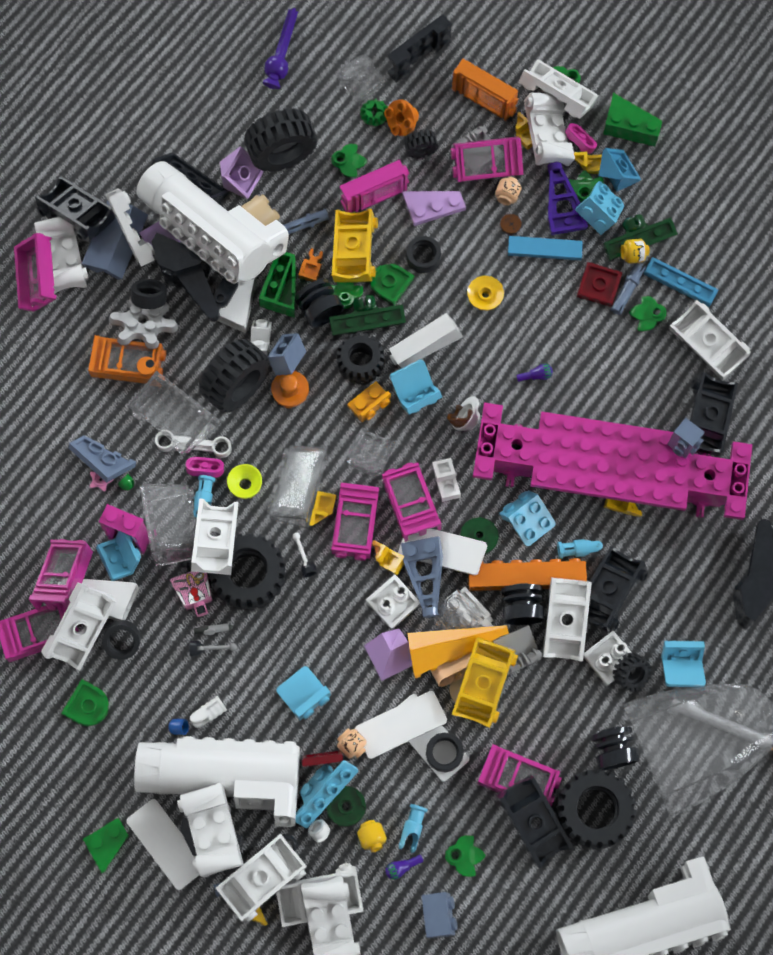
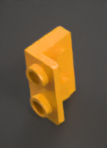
M375 381L350 401L347 407L361 422H364L366 419L368 421L375 416L378 409H383L390 403L391 393L389 391L386 392Z

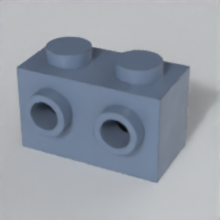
M283 334L268 355L270 366L275 375L292 374L306 353L299 334Z
M685 418L673 432L667 445L673 449L676 455L683 456L686 459L689 454L694 455L704 441L702 436L705 432Z
M447 892L422 895L426 938L434 939L455 936L457 921L455 917L453 918L452 909L455 908L453 896L450 897V893Z

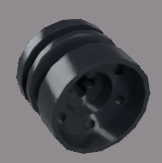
M327 279L311 282L295 296L296 303L300 310L305 312L304 316L313 328L329 323V317L339 316L344 309V305L339 297L334 295V289Z
M520 583L503 587L501 595L505 597L502 598V603L511 605L503 608V623L508 625H531L543 622L544 607L535 604L543 600V596L539 595L542 593V586Z
M612 727L590 737L591 742H601L594 745L593 750H603L604 752L596 757L598 769L610 770L640 761L637 748L627 747L628 743L635 740L634 737H624L633 732L632 727Z

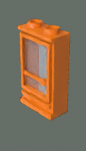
M461 60L453 71L452 90L455 92L458 90L466 98L501 118L504 117V121H507L510 116L513 117L517 111L518 90L469 61Z
M95 335L88 371L91 377L158 385L159 379H162L163 376L161 364L162 361L165 362L166 350L163 349L162 343H159V346L155 349H149L145 346V342L131 341L128 345H120L117 339ZM142 357L154 359L157 368L152 376L145 377L138 372L137 362Z

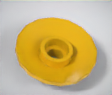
M484 275L471 281L468 286L467 296L469 302L474 307L488 311L495 309L501 304L504 298V289L498 279ZM486 293L488 297L484 298L482 294Z

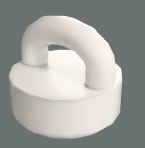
M322 819L314 821L308 830V834L319 843L323 842L330 832L329 826Z

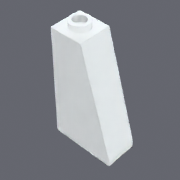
M257 276L253 280L239 281L238 288L228 306L220 309V318L217 321L246 333Z
M446 313L389 349L392 353L390 358L394 365L398 364L401 368H404L461 339L463 335L452 318Z
M63 578L62 582H59L58 585H66L68 578ZM83 579L82 582L86 586L112 595L116 600L108 616L109 619L115 621L126 620L139 590L136 583Z

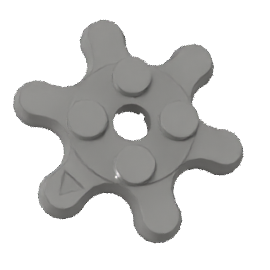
M130 298L128 301L129 311L124 313L112 312L109 316L110 324L119 325L124 328L117 337L120 345H128L134 339H141L145 342L147 348L155 349L159 346V340L157 339L159 333H174L178 330L176 321L163 318V314L169 310L167 302L160 308L142 309L135 306ZM144 318L147 321L146 323L139 322L141 320H144Z

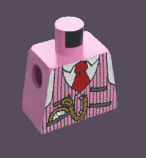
M191 571L170 579L186 610L194 608L197 617L208 613L205 604L212 601L208 573Z

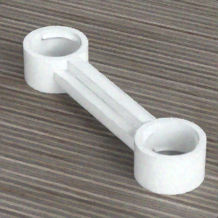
M163 430L157 433L155 437L157 448L163 452L171 451L173 448L209 451L219 458H225L232 451L229 439L223 436L217 437L212 441L175 437L171 432ZM162 436H169L172 441L170 445L163 447L159 445V439ZM219 442H226L229 448L227 451L219 453L215 450V446Z

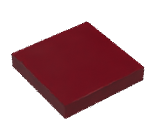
M587 262L576 297L612 307L623 272Z
M340 750L302 756L303 767L343 761Z

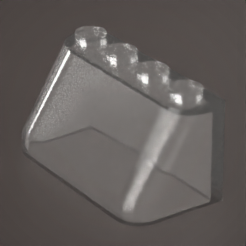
M290 445L288 449L285 448L283 459L285 462L283 466L279 467L277 477H280L278 484L274 485L272 495L275 496L273 502H269L267 513H270V520L307 529L326 465L327 449Z

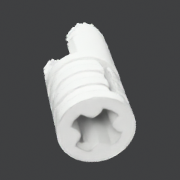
M216 696L191 714L190 721L195 728H200L223 712H226L227 709L220 698Z

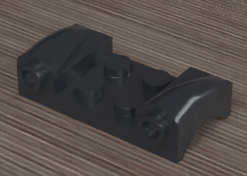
M62 176L58 178L51 191L44 195L35 196L38 207L37 211L41 216L51 217L53 213L75 226L76 236L81 241L89 242L115 219L111 206Z
M702 372L697 378H693L691 389H693V393L696 395L690 421L705 432L702 436L704 441L697 451L717 457L723 453L738 386L737 382L721 381L709 376L705 372Z
M610 546L590 580L592 584L587 623L607 633L612 632V630L616 631L620 623L617 615L634 584H639L641 581L644 582L648 576L644 561L630 558Z

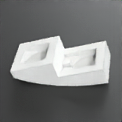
M451 458L432 462L442 502L461 498Z

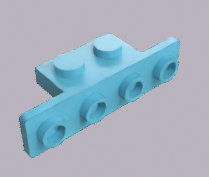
M343 760L334 771L328 764H324L318 769L314 776L299 791L304 804L296 812L295 822L304 828H308L358 773L357 767Z

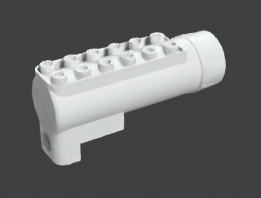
M157 162L149 167L138 182L137 196L152 211L160 215L159 224L233 284L238 281L252 280L262 272L268 263L286 253L289 235L287 229L280 222L275 220L265 226L240 205L227 211L186 178L183 173L167 162Z
M184 736L183 739L177 738V744L139 742L135 760V791L157 793L160 795L186 794L221 783L226 797H234L236 809L274 810L275 827H293L296 821L300 747L291 741L280 744L271 740L260 743L251 739L241 742L231 738H225L221 741L211 737H205L201 740L191 736Z
M705 857L686 861L685 865L680 868L684 880L653 889L648 895L649 901L594 918L580 920L578 923L556 929L561 954L667 955L669 951H673L674 954L685 951L689 948L688 945H693V948L704 945L708 942V939L712 938L714 942L728 936L727 932L731 929L726 908L717 887L713 883Z

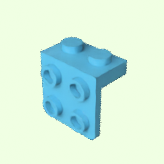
M598 181L589 197L581 202L575 211L602 235L616 223L624 208V204L619 197L610 191L606 184Z
M422 359L390 375L399 402L408 414L416 413L421 408L434 404L438 399L442 398L441 392L433 385L426 364Z
M529 490L521 493L513 503L504 506L503 511L499 513L503 520L511 523L526 546L533 544L556 525L539 495Z
M118 531L115 539L98 544L96 547L111 581L132 575L141 559L139 550L132 543V536Z
M664 641L661 658L666 686H705L706 680L702 663L705 650L704 641Z
M307 666L302 667L277 687V693L299 720L310 717L314 713L313 710L319 705L323 706L326 704L331 696L329 689L321 684Z

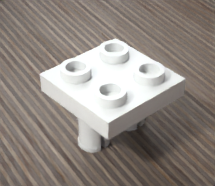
M396 575L392 576L366 599V602L391 630L421 605L419 600Z
M612 631L588 649L583 657L606 686H608L615 680L613 678V670H616L614 666L619 664V658L623 660V655L628 656V653L632 652L627 648L626 643Z

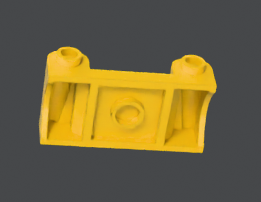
M372 208L359 213L336 210L332 278L334 282H371L372 277L376 276L375 266L371 264L372 232L375 231V228H378V218L374 217Z
M479 637L476 638L452 715L473 720L489 728L492 723H497L500 714L497 711V705L508 671L511 666L515 667L518 655L515 654L516 650Z

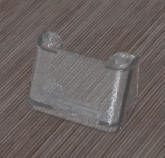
M158 371L152 375L128 406L133 410L131 414L138 420L143 418L169 438L175 444L173 448L182 455L184 452L190 453L222 422Z
M147 483L140 485L148 539L156 567L191 560L196 530L192 500L195 499L194 489L189 488V485Z

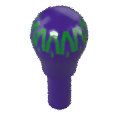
M543 363L531 369L530 372L516 376L518 382L529 379L547 380L553 375V369L549 364Z
M418 855L407 861L390 862L385 868V873L388 878L397 880L409 871L411 867L422 863L423 858L421 855Z

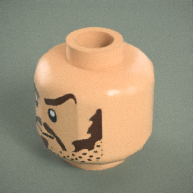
M514 177L503 178L499 181L495 196L501 204L511 205L517 202L522 187Z
M348 728L337 738L339 741L337 744L338 749L348 759L354 756L358 759L366 751L364 747L367 741L356 729L350 730Z

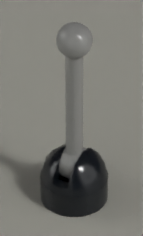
M189 641L190 656H199L203 650L230 649L235 651L237 649L235 643L230 645L203 646L200 641Z

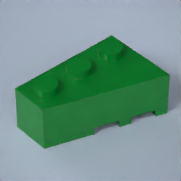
M613 93L603 134L655 147L662 120Z
M286 252L273 260L259 296V304L262 308L295 318L296 258L295 254Z

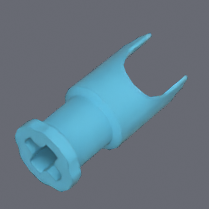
M207 475L198 476L199 487L195 493L193 512L195 517H197L196 512L198 511L199 499H204L211 506L213 497L211 491L212 485L215 482L214 477Z
M585 539L574 540L570 543L557 542L559 559H563L566 556L584 557L592 552L600 551L603 547L600 541Z
M410 804L411 811L408 820L404 824L399 849L404 847L406 838L409 834H412L411 853H414L423 825H421L423 817L428 809Z

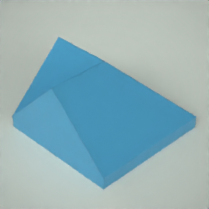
M611 148L603 150L599 176L609 178L616 192L641 180L624 150Z

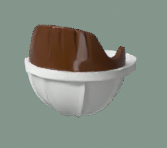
M471 396L461 405H456V410L453 414L447 415L448 421L455 430H471L478 424L480 419L478 411L479 400L475 396Z

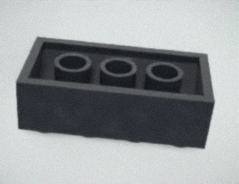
M173 152L157 157L151 163L152 166L157 162H167L183 173L186 178L218 204H221L229 194L227 189Z

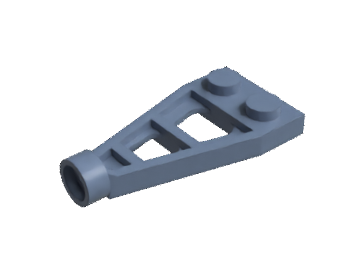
M436 536L401 543L404 556L403 561L421 604L423 618L439 616L438 602L443 561L440 537ZM431 559V573L426 576H420L416 569V562ZM432 580L433 593L424 595L421 582Z

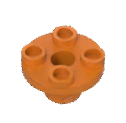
M403 99L395 100L384 111L388 126L394 136H407L414 131L416 122L419 119V113L408 101Z
M297 371L289 375H277L271 385L272 396L278 404L285 408L296 407L302 404L309 394L308 381Z

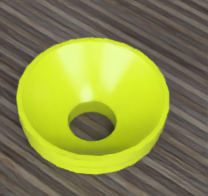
M238 465L228 475V488L238 498H252L261 489L262 476L259 470L252 465ZM242 480H249L251 482L250 488L242 489L240 487Z

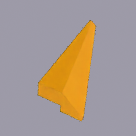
M507 625L408 633L414 677L419 678L421 674L429 670H436L439 665L448 661L451 663L472 653L476 638L478 637L493 642L495 639L509 634Z

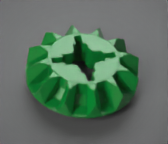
M368 99L360 110L361 119L368 125L379 126L387 120L384 111L388 106L383 101H378L377 99L370 101ZM374 107H376L378 111L376 112L375 117H373V114L371 112L373 111Z

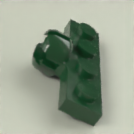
M636 214L635 217H628L622 223L625 235L604 242L603 247L609 261L621 257V246L624 245L626 240L642 239L646 245L651 246L675 237L678 233L672 218L648 225L643 215Z
M365 295L366 306H364L362 296H359L353 301V313L329 317L332 336L406 324L403 304L378 308L374 296Z

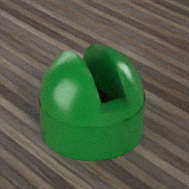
M127 474L117 485L124 491H129L134 487V480Z

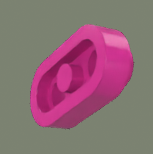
M574 123L568 125L565 130L567 138L573 141L581 152L593 153L597 147L596 141L579 125Z
M191 457L186 461V472L192 476L207 475L217 478L224 473V463L215 458Z

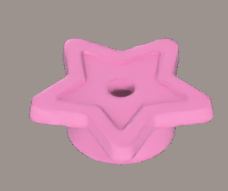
M90 472L92 477L90 487H99L102 491H106L107 484L113 480L107 483L104 480L99 481L101 477L95 472Z

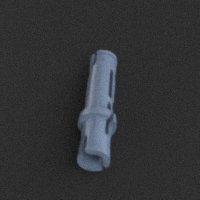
M323 209L313 214L308 213L305 217L291 221L283 226L287 229L288 234L307 227H315V224L329 220L326 209Z
M635 263L629 276H626L624 286L610 309L613 313L617 315L622 314L633 290L640 283L639 279L646 268L643 264Z

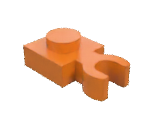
M310 249L309 260H303L298 278L311 282L318 279L322 264L318 263L323 259L322 251H320L319 256L315 257L313 256L314 249Z

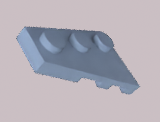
M82 436L69 443V449L106 483L136 466V461L132 459L128 461L122 458L120 453L116 451L112 453L104 449V445L86 436Z

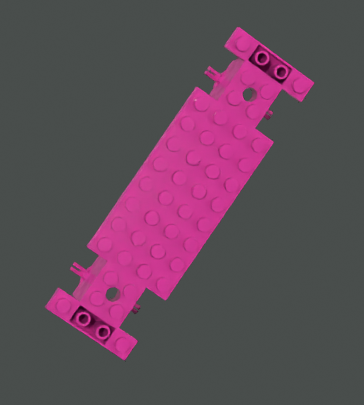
M484 403L473 478L492 480L493 472L503 473L507 476L505 486L509 487L510 483V488L514 487L515 477H530L532 475L530 487L682 511L686 510L687 502L697 505L696 517L700 516V518L704 517L705 507L725 505L724 517L744 520L752 444L733 441L730 459L711 457L710 454L707 455L706 453L702 455L689 454L685 459L683 456L676 455L673 449L667 445L673 434L670 431L542 411L539 429L522 427L521 424L519 426L518 424H501L503 405ZM518 444L520 445L521 449L514 450L512 448V445ZM704 474L711 475L713 480H707Z

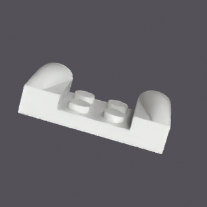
M529 93L524 100L536 165L561 162L565 166H569L575 160L572 143H568L562 116L565 111L564 102L558 101L550 93Z
M61 217L34 223L36 233L52 237L50 242L54 294L66 288L87 287L86 279L88 278L86 267L83 268L81 264L75 226Z
M696 300L678 320L670 325V330L697 353L723 381L750 356V348L744 342H740L709 312L710 310L705 304H701Z
M219 783L180 795V800L177 801L180 812H184L188 818L197 854L195 856L196 861H193L195 873H199L201 877H207L224 870L244 866L223 785Z
M280 834L248 860L244 866H241L218 885L216 890L242 922L245 919L249 922L257 915L256 910L289 881L301 879L306 874L304 870L307 866Z
M345 863L336 869L335 874L289 881L276 892L282 927L308 922L301 883L324 882L341 875L343 884L348 883L350 895L346 896L349 914L364 912L356 867L351 866L350 863Z
M342 875L324 882L301 883L314 955H361L359 943H354L346 901V896L350 894L348 883L343 884Z

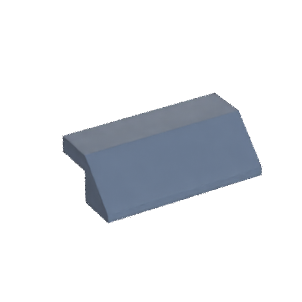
M129 205L130 209L126 212L132 220L130 227L131 229L134 228L140 236L139 232L142 231L148 214L133 205ZM116 217L100 234L90 241L81 264L96 273L104 271L120 280L123 278L133 252Z

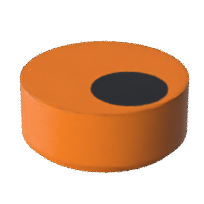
M142 357L137 362L138 372L142 376L149 377L156 372V363L151 357Z

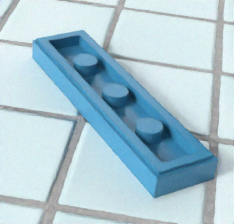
M509 236L508 255L581 260L583 241Z
M654 257L651 258L643 273L694 300H698L710 307L718 292V289Z

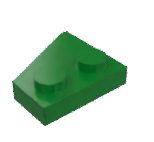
M119 818L83 839L102 874L107 871L113 858L116 857L119 849L129 837Z

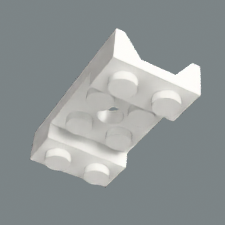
M540 60L535 62L530 71L525 69L518 82L527 90L535 91L540 87L543 92L550 93L560 102H565L567 105L564 110L569 112L572 117L579 119L594 106L598 98L596 93Z
M119 188L105 194L136 261L140 263V266L154 261L153 255H155L152 245L149 242L146 243L143 239L140 240L137 231L130 227L132 220L126 212L130 209L128 204L131 203L128 194L125 191L122 192Z
M199 499L191 562L192 572L231 575L238 502H234L228 507L210 506L204 499ZM212 532H218V533H220V535L217 536V537H214V536L210 535V533H212Z
M551 577L543 657L583 661L592 582ZM565 614H570L573 618L572 623L569 625L562 623V617Z
M77 582L69 598L70 604L54 635L50 634L41 652L47 659L53 657L67 662L75 669L80 670L116 600L112 595ZM77 625H85L81 632L75 631Z

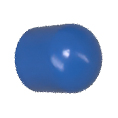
M172 719L168 728L173 735H186L189 730V723L186 719Z

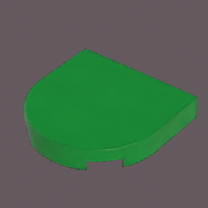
M393 263L380 265L375 268L376 276L372 277L370 282L371 289L379 298L395 306L413 281L414 275Z
M81 679L61 714L80 725L94 726L102 722L107 716L109 701L101 689Z

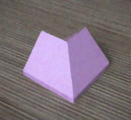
M238 147L220 161L223 187L248 199L264 171L252 164L249 153L242 147Z
M400 629L381 633L364 645L381 681L412 666L409 642Z

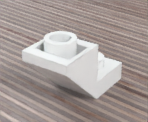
M264 319L253 320L251 342L268 356L272 322H267Z

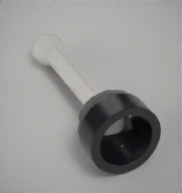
M294 533L293 539L296 540L304 561L301 566L302 575L304 578L312 577L318 573L314 563L307 561L300 542V534Z

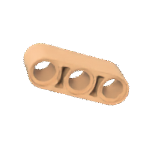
M471 653L451 663L448 661L439 665L434 671L430 670L439 687L447 686L464 677Z

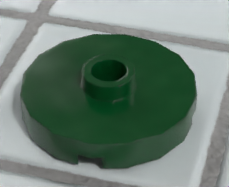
M482 517L472 518L467 521L460 533V536L485 542L487 544L485 555L489 554L497 546L499 538L498 530L494 523ZM481 533L483 537L479 539L476 537V534Z
M345 786L326 807L328 817L338 826L350 827L356 825L365 815L366 802L364 796L356 788ZM348 803L350 805L349 810H344L342 808L343 804Z

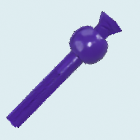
M295 8L288 9L275 55L269 57L264 65V72L268 78L262 84L270 89H280L278 80L285 78L288 73L289 66L285 56L298 16V11H295Z

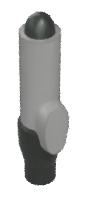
M229 623L194 628V634L213 635L217 632L229 631L233 626Z

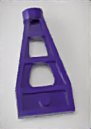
M561 162L550 163L547 166L549 173L547 219L551 235L586 230L588 227L587 221L575 211L580 201L562 168ZM563 183L567 193L555 195L554 185ZM568 200L573 211L558 214L556 211L557 202Z

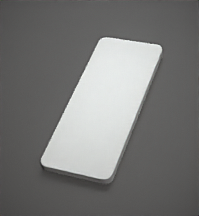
M431 528L427 529V533L423 536H419V533L408 536L407 542L439 536L443 553L442 567L471 575L478 574L487 549V544L483 541ZM400 545L398 553L403 555L402 547ZM431 559L421 560V562L432 564Z
M429 691L357 725L355 729L366 739L365 752L368 758L373 759L446 724L447 718L435 693Z
M410 695L400 705L416 698L417 695ZM440 726L408 742L440 780L445 782L469 762V756L464 752L460 765L453 771L440 772L430 766L425 754L428 742L436 734L448 733L443 726ZM440 741L434 746L433 756L437 762L449 764L454 761L457 752L451 742Z
M156 799L150 800L127 818V824L177 890L183 889L200 875L194 871L193 861H196V859L192 855L182 833Z

